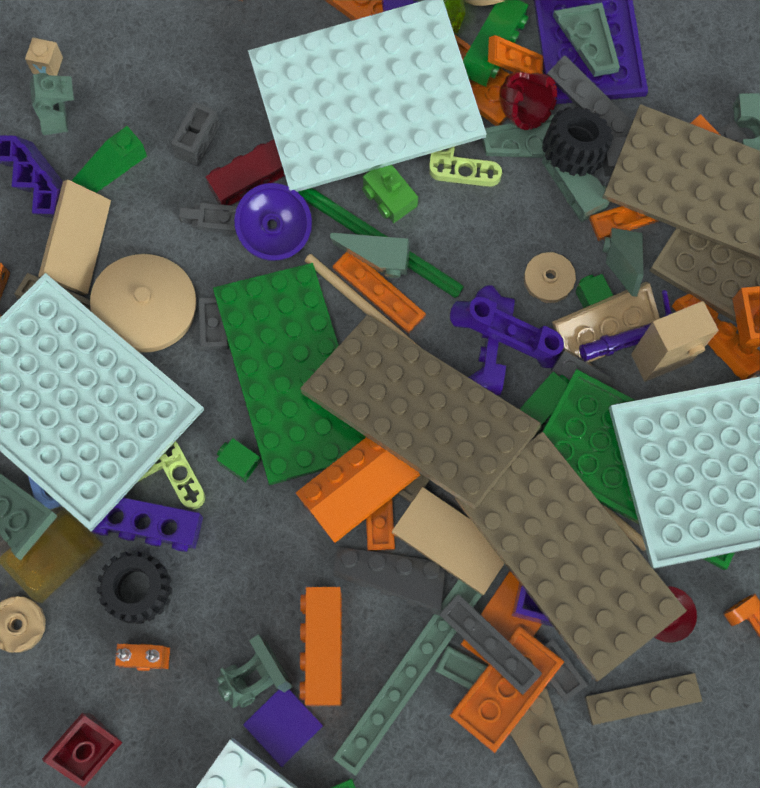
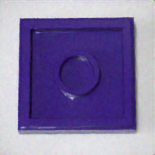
M290 689L285 693L278 690L243 724L281 767L323 727Z

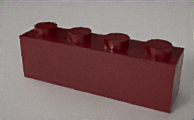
M273 139L266 144L257 145L253 151L244 156L235 157L226 166L213 169L205 177L208 187L220 205L232 206L238 203L254 187L274 183L285 177L275 140Z

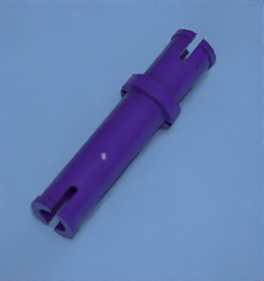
M651 323L616 335H604L599 340L579 346L581 358L584 361H588L598 356H610L615 351L638 345Z

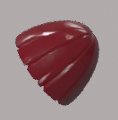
M513 72L505 78L503 85H501L499 92L500 105L508 120L523 130H532L541 126V123H545L551 115L550 110H554L557 101L555 99L557 97L555 81L550 76L539 73Z

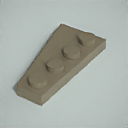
M545 688L512 730L510 736L513 738L542 788H579L547 688Z

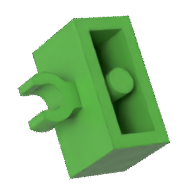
M392 165L371 170L363 176L362 190L369 200L374 199L378 204L377 208L385 219L389 217L395 223L418 207V196Z

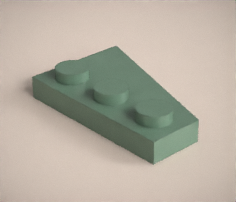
M602 3L554 11V19L594 77L619 71L620 66Z

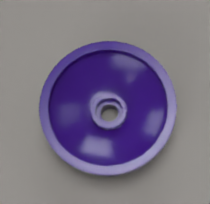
M267 183L254 187L243 196L235 212L234 226L240 243L249 253L263 260L279 261L292 257L303 248L311 233L312 217L306 201L295 190L290 191L286 185ZM274 221L277 227L270 229L267 226V222Z

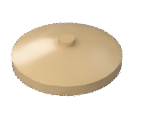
M137 254L121 258L101 272L91 291L90 308L94 315L139 353H147L165 349L176 343L186 334L195 317L196 295L190 278L177 264L157 255Z

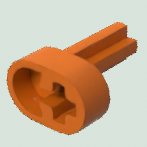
M754 593L727 609L723 615L731 626H735L748 619L760 637V600Z

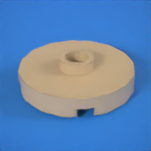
M553 252L541 253L533 257L527 264L524 273V284L529 294L545 303H555L565 299L572 291L576 280L575 269L571 262L563 255ZM551 273L555 278L549 279L546 277V274Z
M10 597L0 602V649L10 653H22L32 649L41 640L45 631L46 618L42 608L35 601L25 597ZM17 620L22 621V627L19 630L14 629V623Z

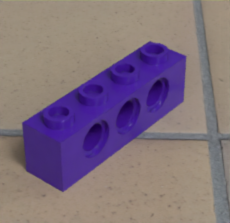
M122 498L92 530V533L108 536V532L118 533V538L134 541L135 537L145 539V543L148 545L161 547L163 542L172 544L171 549L187 552L188 548L196 549L203 517L197 512ZM117 512H123V520L119 524H112L113 515ZM149 517L150 525L146 529H138L140 519ZM171 522L176 523L177 530L175 533L165 535V526Z

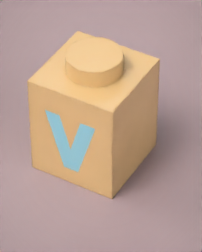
M32 37L25 58L33 74L46 73L57 76L63 59L57 43Z

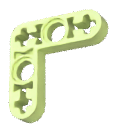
M454 147L446 151L441 150L431 153L429 173L435 180L488 187L495 186L500 182L502 169L496 162L453 157ZM439 164H444L443 167L445 169H443V172H438L436 167ZM452 165H455L454 175L451 174ZM463 166L471 168L472 174L464 177L459 174L458 170ZM477 168H480L479 178L476 177ZM488 170H493V174H495L493 178H488L486 174Z
M175 441L170 446L175 447L171 450L173 455L168 457L166 454H163L159 458L161 462L158 464L156 462L140 480L163 468L183 505L189 509H197L203 505L205 493L180 446ZM177 467H185L188 473L184 480L178 481L173 478V472ZM192 479L194 483H190L189 486L194 493L199 492V495L196 496L198 501L195 503L191 500L186 501L189 495L184 487L181 490L178 488L187 485Z

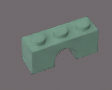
M739 93L733 104L734 121L739 127L748 128L755 135L754 139H743L741 144L760 151V93Z

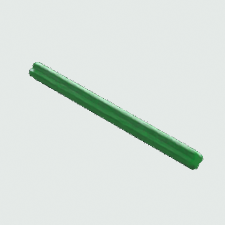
M309 188L298 191L307 203L355 234L387 237L315 189ZM409 251V269L452 297L457 298L460 296L464 288L462 284Z

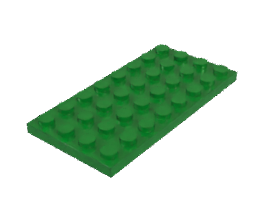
M313 263L213 287V293L269 486L324 471L366 438V436L301 392V387L339 346Z
M576 369L543 432L602 505L639 524L609 411L611 405L636 400ZM734 553L704 558V560L722 570H726Z

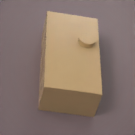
M704 301L653 321L631 356L644 382L692 363L698 354L706 350L705 346L719 330Z

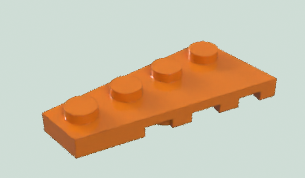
M687 294L677 299L671 307L677 312L702 301L691 294ZM705 304L719 330L708 342L714 353L741 380L749 379L760 373V351L757 349L758 347L741 348L739 334L736 333L738 328L730 322L719 320L717 318L718 313Z

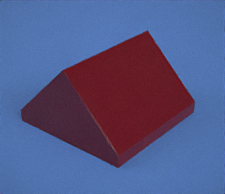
M82 713L42 760L84 788L123 742L91 713Z

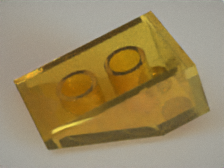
M66 509L56 514V519L21 560L15 557L10 549L0 557L1 566L34 601L41 604L103 546L86 526Z

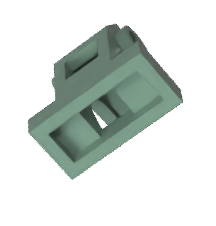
M46 73L33 74L30 81L32 107L40 119L42 134L49 135L68 132L65 101L74 100L72 77L54 76ZM56 103L59 104V111L53 109V105Z
M259 634L249 640L256 652L253 658L240 668L237 665H231L226 669L222 667L220 669V677L216 678L219 683L217 689L224 702L229 701L232 708L237 706L244 708L255 701V696L273 684L284 693L294 687L267 640ZM257 670L262 679L248 687L243 678Z

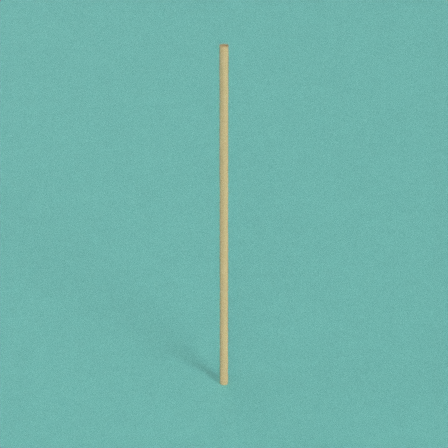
M312 254L306 257L305 262L307 264L313 263L317 273L366 315H370L416 344ZM602 505L629 540L644 552L646 548L643 537L615 512Z

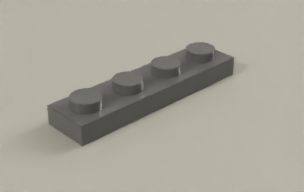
M564 55L546 75L550 76L555 81V85L578 107L584 110L585 108L590 109V112H596L600 115L601 119H605L608 122L607 126H610L612 129L611 134L613 138L625 137L629 132L632 121Z
M459 594L439 614L520 694L524 695L542 675L527 658Z

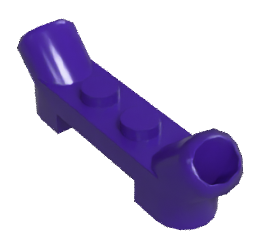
M487 285L475 295V298L485 297L496 302V309L513 316L515 299L501 296L494 286ZM481 334V338H486L485 346L480 347L478 362H482V368L468 378L495 395L500 396L504 385L506 365L496 364L499 341Z
M476 297L471 301H456L450 311V321L454 327L471 328L535 358L540 367L552 368L564 348L563 338L555 330L546 326L538 329L496 309L497 303L485 297Z

